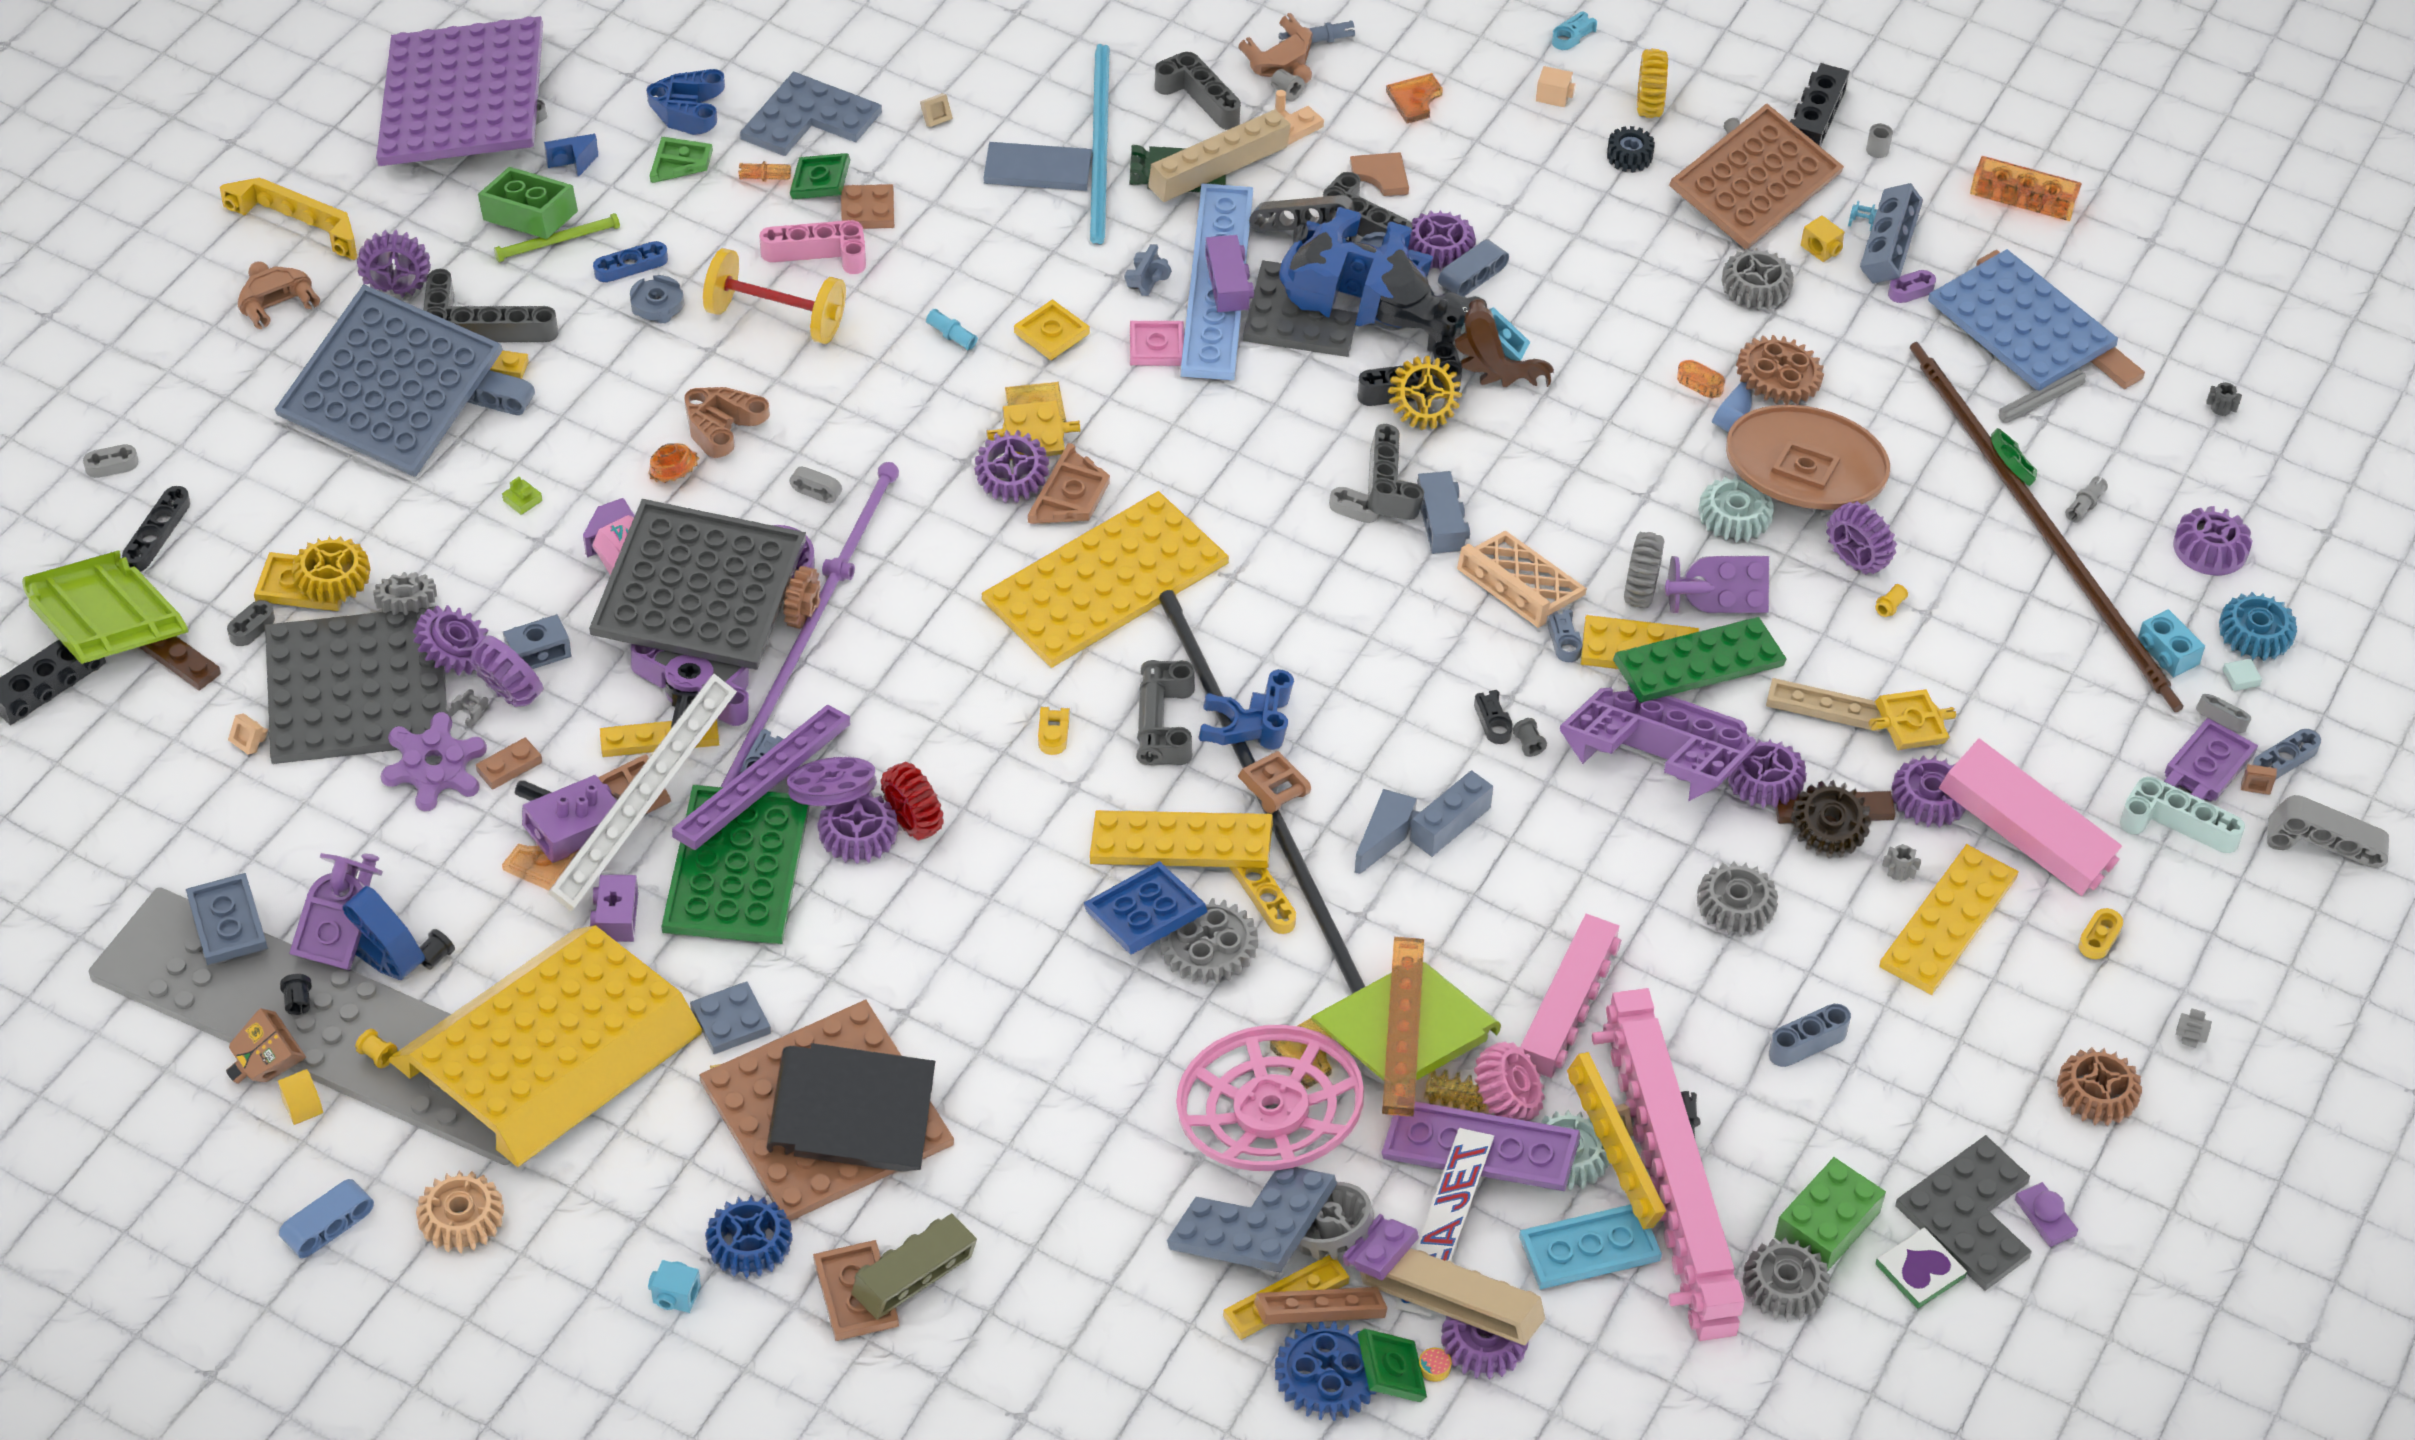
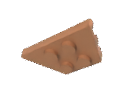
M1068 443L1027 515L1028 523L1089 521L1110 484V475L1102 468L1097 467L1089 457L1083 458L1076 452V447Z

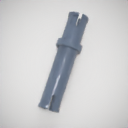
M1352 20L1337 24L1328 22L1324 23V26L1309 28L1313 33L1311 43L1326 40L1330 43L1334 42V39L1354 37L1355 30H1345L1355 28L1354 22ZM1280 32L1278 34V38L1281 40L1291 37L1287 32Z

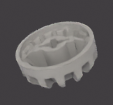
M1337 1182L1333 1192L1298 1245L1299 1252L1308 1256L1312 1255L1313 1258L1322 1260L1326 1254H1330L1332 1259L1338 1260V1253L1347 1251L1355 1245L1357 1239L1362 1237L1365 1241L1369 1237L1367 1234L1368 1228L1374 1220L1373 1209L1366 1192L1356 1185ZM1316 1229L1319 1230L1321 1239H1313Z

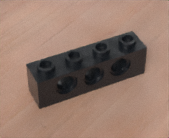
M1820 63L1817 72L1812 71L1808 83L1810 87H1805L1802 94L1801 102L1803 103L1797 104L1794 113L1795 120H1790L1794 126L1820 147L1845 94L1850 73L1849 70Z
M57 640L0 677V717L11 726L20 719L25 718L38 707L51 701L52 698L67 688L74 686L90 673L97 671L106 664L105 657L81 664L60 640Z

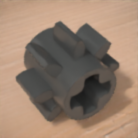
M2223 382L2218 384L2217 387L2211 386L2206 404L2211 405L2212 412L2215 414L2226 416L2231 411L2237 412L2242 394L2237 393L2236 386Z

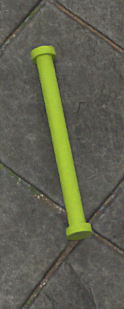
M612 213L608 218L553 233L548 239L538 237L503 248L500 246L494 247V253L498 263L503 262L504 258L612 227L618 229L620 228L619 219L616 213Z

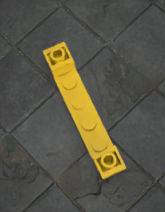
M260 177L222 184L219 187L223 207L228 210L246 215L259 203L264 207H269L286 216H291L308 225H313L327 231L330 235L333 252L352 260L357 258L354 235L347 212Z

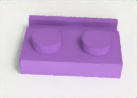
M1379 1214L1368 1228L1367 1234L1369 1237L1365 1241L1362 1237L1357 1239L1355 1245L1350 1247L1342 1256L1343 1261L1348 1267L1351 1264L1356 1267V1270L1383 1280L1418 1240V1231L1416 1228L1394 1219H1384V1216Z

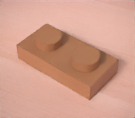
M524 737L475 764L476 771L493 790L541 764L542 755Z

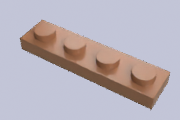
M1378 1287L1257 1293L1254 1302L1264 1325L1385 1318L1388 1309Z

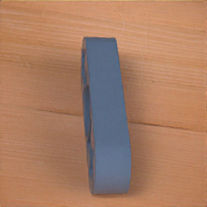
M2301 729L2256 756L2252 765L2276 768V779L2314 757L2319 750L2321 737L2314 730ZM2287 752L2293 756V759H2283L2278 753Z

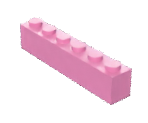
M1585 913L1520 1046L1524 1049V1054L1530 1055L1531 1062L1536 1064L1537 1073L1552 1078L1557 1067L1563 1068L1568 1055V1051L1565 1050L1568 1044L1574 1045L1579 1032V1028L1576 1027L1579 1022L1584 1023L1590 1008L1587 1004L1590 999L1595 1000L1600 989L1598 981L1600 977L1606 978L1611 965L1609 958L1611 955L1616 956L1622 942V939L1618 938L1620 925Z

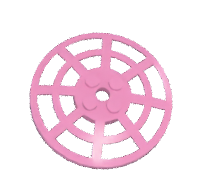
M1264 1025L1231 1033L1203 1049L1190 1062L1181 1077L1177 1089L1176 1104L1179 1122L1185 1135L1206 1156L1221 1164L1237 1169L1277 1171L1310 1163L1340 1145L1352 1132L1360 1118L1364 1104V1086L1361 1072L1355 1060L1335 1040L1317 1031L1303 1027ZM1292 1041L1308 1046L1299 1060L1283 1056L1262 1057L1258 1042ZM1246 1045L1250 1061L1233 1067L1221 1078L1205 1069L1223 1054ZM1319 1050L1328 1053L1337 1060L1347 1071L1349 1078L1332 1085L1331 1081L1321 1070L1311 1065ZM1266 1067H1286L1294 1070L1289 1077L1279 1074L1268 1075ZM1250 1071L1254 1072L1255 1078L1245 1083L1240 1089L1230 1085L1239 1076ZM1305 1074L1315 1079L1323 1090L1307 1095L1305 1088L1300 1082ZM1197 1078L1212 1087L1206 1104L1207 1115L1187 1114L1188 1096ZM1354 1088L1355 1106L1351 1118L1346 1125L1333 1124L1332 1121L1337 1108L1336 1096ZM1221 1094L1234 1100L1233 1113L1216 1114V1105ZM1327 1100V1111L1323 1121L1308 1118L1309 1106ZM1273 1104L1279 1105L1274 1109L1264 1108L1265 1106H1270ZM1238 1123L1245 1133L1238 1141H1235L1222 1130L1220 1125ZM1191 1126H1210L1216 1137L1230 1148L1224 1153H1220L1208 1147L1196 1137ZM1300 1127L1314 1131L1305 1139L1290 1145L1287 1135L1295 1132ZM1323 1134L1336 1135L1324 1145L1306 1154L1295 1157L1293 1153L1311 1145ZM1257 1138L1275 1139L1278 1148L1261 1149L1249 1146ZM1241 1153L1254 1156L1280 1155L1282 1160L1250 1161L1237 1159V1157Z

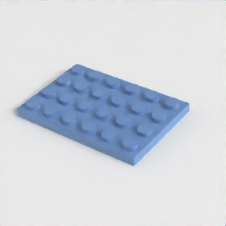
M2008 249L1929 293L1928 301L2038 391L2117 346L2118 337Z

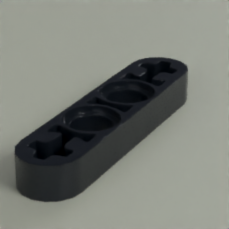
M172 486L166 489L124 548L122 558H127L130 568L135 566L140 572L145 570L187 512L191 503L188 490L185 487ZM161 516L171 517L166 522L156 521ZM148 535L157 536L153 541H143V538Z

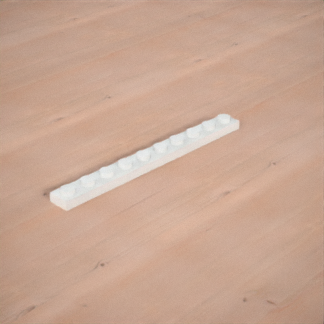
M715 674L707 680L547 892L551 897L569 911H572L736 694V690Z

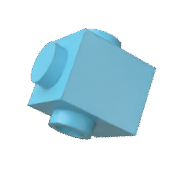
M662 1260L658 1270L651 1273L648 1282V1289L652 1292L653 1304H657L666 1310L676 1309L690 1313L701 1288L699 1269L688 1267L686 1264L678 1261L669 1262Z

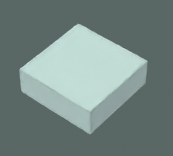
M2251 659L2224 664L2223 672L2234 691L2261 685L2262 678Z

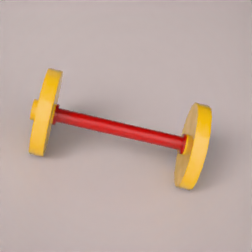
M721 248L716 252L704 282L703 307L706 312L721 315L729 306L734 292L738 291L812 311L810 332L813 341L828 344L833 339L840 325L845 307L846 285L842 279L828 277L819 289L816 300L812 301L738 281L739 256L737 252L726 248Z

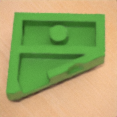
M661 137L649 175L650 182L656 183L707 171L713 152L712 144Z

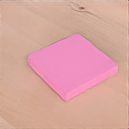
M1130 321V365L1181 366L1184 344V321Z

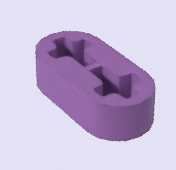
M1918 270L1902 275L1900 278L1891 280L1888 296L1896 303H1906L1928 296L1929 293L1934 291L1936 277L1928 270Z

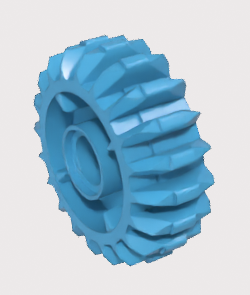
M2251 592L2248 597L2241 593L2237 598L2232 597L2231 601L2223 608L2219 619L2220 636L2224 637V644H2231V651L2239 650L2241 657L2245 654L2250 655L2252 661L2256 657H2260L2265 661L2268 656L2275 660L2277 656L2284 655L2293 645L2297 634L2296 617L2292 616V609L2285 608L2284 602H2276L2275 596L2272 598L2265 597L2264 593L2256 596Z

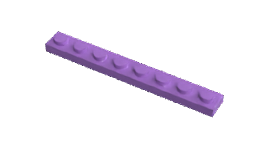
M827 704L673 827L672 837L694 850L699 848L850 726V716Z

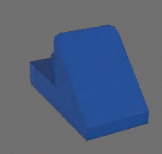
M595 133L544 142L548 168L574 164L577 176H580L598 157Z

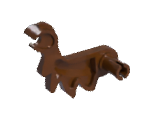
M1475 299L1469 304L1470 309L1464 317L1466 333L1455 339L1456 348L1468 356L1461 360L1462 368L1472 372H1484L1479 378L1481 385L1501 379L1502 386L1508 387L1519 378H1524L1532 385L1537 386L1536 378L1544 375L1546 386L1549 387L1551 373H1554L1553 366L1545 360L1536 358L1525 361H1515L1508 358L1503 351L1492 312L1485 307L1486 304L1483 300Z

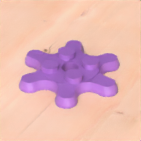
M444 712L436 713L432 717L430 729L426 730L423 734H412L404 727L398 726L393 728L388 735L389 743L400 750L402 758L398 763L388 765L382 770L380 775L381 781L388 787H394L402 783L414 785L417 789L415 804L421 811L433 810L437 805L439 793L444 789H455L461 795L471 797L476 795L480 788L479 781L467 773L466 765L470 760L482 757L487 751V744L482 738L477 736L466 740L453 738L450 733L452 719ZM440 755L442 761L438 765H429L426 762V757Z

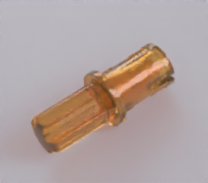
M763 161L762 164L739 163V169L741 170H738L739 179H762L763 182H766L767 179L789 180L792 174L789 164H767L766 161Z

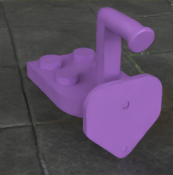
M1671 556L1665 583V594L1669 598L1670 612H1679L1680 594H1685L1691 605L1708 613H1769V556H1705L1694 561L1686 570L1684 577H1680L1679 557ZM1701 576L1704 580H1701V579H1698V578H1695V577Z
M364 853L361 855L363 861L360 863L337 855L320 854L319 858L334 864L332 873L317 879L309 889L289 954L348 971L351 970L362 932L346 917L342 906L365 886H370L373 874L382 876L383 871L375 868L376 862L380 859L378 856Z

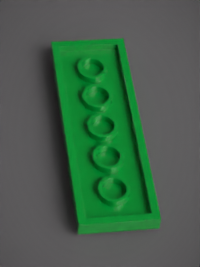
M1760 617L1615 653L1613 661L1640 703L1782 667L1787 660Z

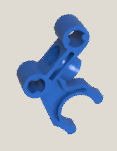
M1281 669L1273 670L1269 674L1264 694L1252 692L1249 709L1242 708L1240 703L1231 697L1216 696L1208 693L1204 700V710L1221 712L1229 717L1232 723L1223 728L1202 724L1198 736L1199 740L1223 746L1258 739L1260 745L1266 749H1279L1284 742L1288 719L1283 713L1278 712L1277 708L1285 707L1289 702L1294 684L1292 674Z

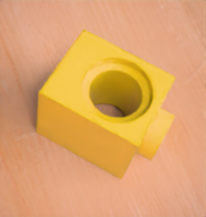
M1821 215L1804 226L1800 246L1820 261L1825 262L1842 251L1845 232Z

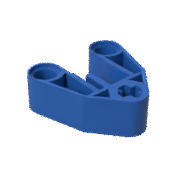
M365 886L342 906L346 917L362 932L355 955L378 972L397 980H403L425 960L423 952L406 925L373 888Z

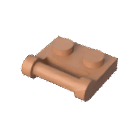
M1279 751L1243 768L1237 776L1262 801V807L1267 813H1273L1279 810L1282 804L1296 797H1304L1311 792L1310 782ZM1287 781L1292 785L1278 794L1271 790Z

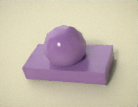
M2043 1182L2016 1193L2015 1201L2049 1247L2077 1235V1227L2065 1212L2063 1198L2058 1193L2049 1191Z

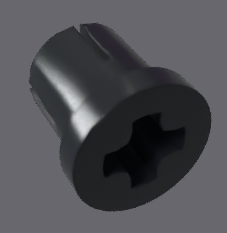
M432 929L428 933L429 938L420 946L425 956V960L421 965L429 970L445 955H451L455 951L452 941L437 929Z
M291 974L281 979L280 990L284 994L285 1011L288 1014L301 1015L310 1010L309 991L312 988L310 977L304 974Z

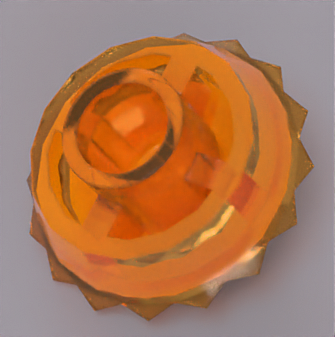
M668 443L658 448L651 456L648 474H650V479H654L655 482L662 481L666 483L669 480L676 481L678 478H684L687 473L692 472L693 467L698 466L697 461L700 458L696 452L692 451L685 444Z

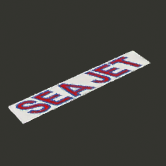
M1463 1128L1458 1129L1415 1250L1424 1251L1428 1255L1444 1261H1451L1494 1135ZM1398 1298L1394 1308L1431 1317L1433 1310Z

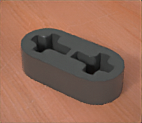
M264 600L255 601L230 621L227 626L230 642L236 646H246L265 631V625L273 624L275 621L272 604Z

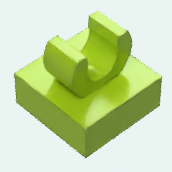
M519 476L512 480L510 488L502 493L503 501L520 515L543 501L542 493L526 480H521Z

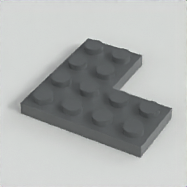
M1262 260L1254 290V298L1251 301L1243 333V341L1349 357L1358 312L1332 309L1328 318L1319 311L1301 310L1289 299L1285 287L1281 283L1279 275L1281 263Z
M1987 1135L1983 1136L1896 1200L1895 1207L1920 1230L1925 1227L1967 1271V1275L1984 1291L1996 1284L2031 1256L2032 1251L1990 1212L2027 1185L2031 1176Z

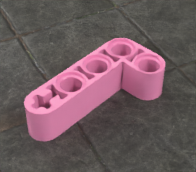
M854 220L772 226L764 228L759 235L761 257L767 262L841 257L842 267L846 273L859 274L866 268L863 227Z

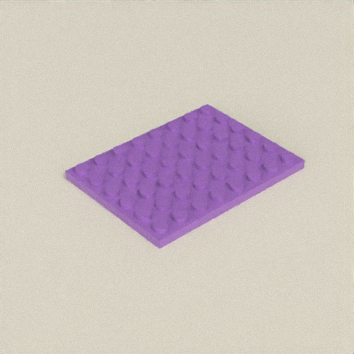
M527 16L522 19H503L497 22L474 23L458 27L449 26L434 30L425 29L410 33L400 32L391 35L376 155L378 166L534 147L543 37L542 17Z

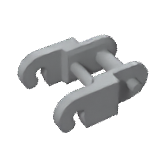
M469 689L462 696L458 695L451 702V708L448 707L446 709L447 715L452 717L458 710L466 708L472 712L470 714L471 719L466 718L465 725L472 727L483 716L482 711L488 706V698L483 697L480 699L474 696L472 689ZM472 701L476 703V705L472 707L468 705V703Z

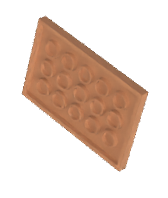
M1766 103L1673 177L1669 186L1744 249H1749L1842 172L1844 166Z

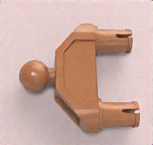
M1292 13L1287 14L1288 18L1283 16L1279 22L1280 26L1291 37L1269 50L1261 51L1250 37L1246 38L1248 44L1245 40L1240 42L1238 48L1249 59L1250 67L1256 74L1272 77L1277 70L1284 69L1293 76L1298 75L1301 77L1305 84L1311 80L1312 71L1305 64L1313 33L1309 28L1302 27Z
M261 261L250 265L248 270L250 278L242 288L238 298L240 312L249 316L257 329H263L259 321L262 322L264 327H267L271 322L269 315L264 311L265 308L296 296L300 298L306 309H312L308 301L312 303L314 308L320 303V298L312 289V281L306 273L298 269L278 266L269 269L268 265Z

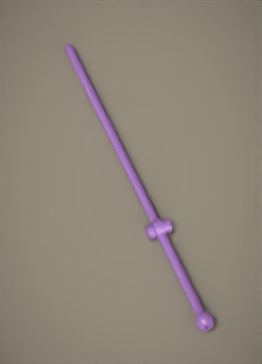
M884 462L878 467L877 475L879 479L839 557L832 560L825 559L822 566V574L829 577L819 594L821 599L819 607L815 609L812 617H807L721 787H725L740 775V769L769 719L838 582L853 578L855 565L848 562L888 484L893 483L899 476V469L894 463Z

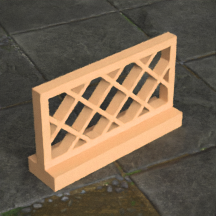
M1506 530L1475 547L1469 543L1461 547L1457 569L1537 628L1546 624L1547 616L1586 595V587ZM1506 542L1513 548L1498 547V545ZM1485 554L1494 555V559H1490ZM1499 556L1513 557L1514 561L1500 560ZM1518 558H1527L1533 563L1519 562ZM1505 569H1514V573H1510ZM1519 570L1533 571L1534 576L1519 574ZM1538 572L1549 573L1554 578L1539 576ZM1525 583L1534 584L1535 588H1530ZM1539 585L1554 586V590L1539 589ZM1559 587L1570 588L1573 591H1559ZM1546 598L1555 599V601L1551 603Z

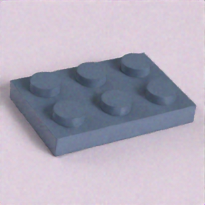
M246 873L186 888L207 965L268 949Z

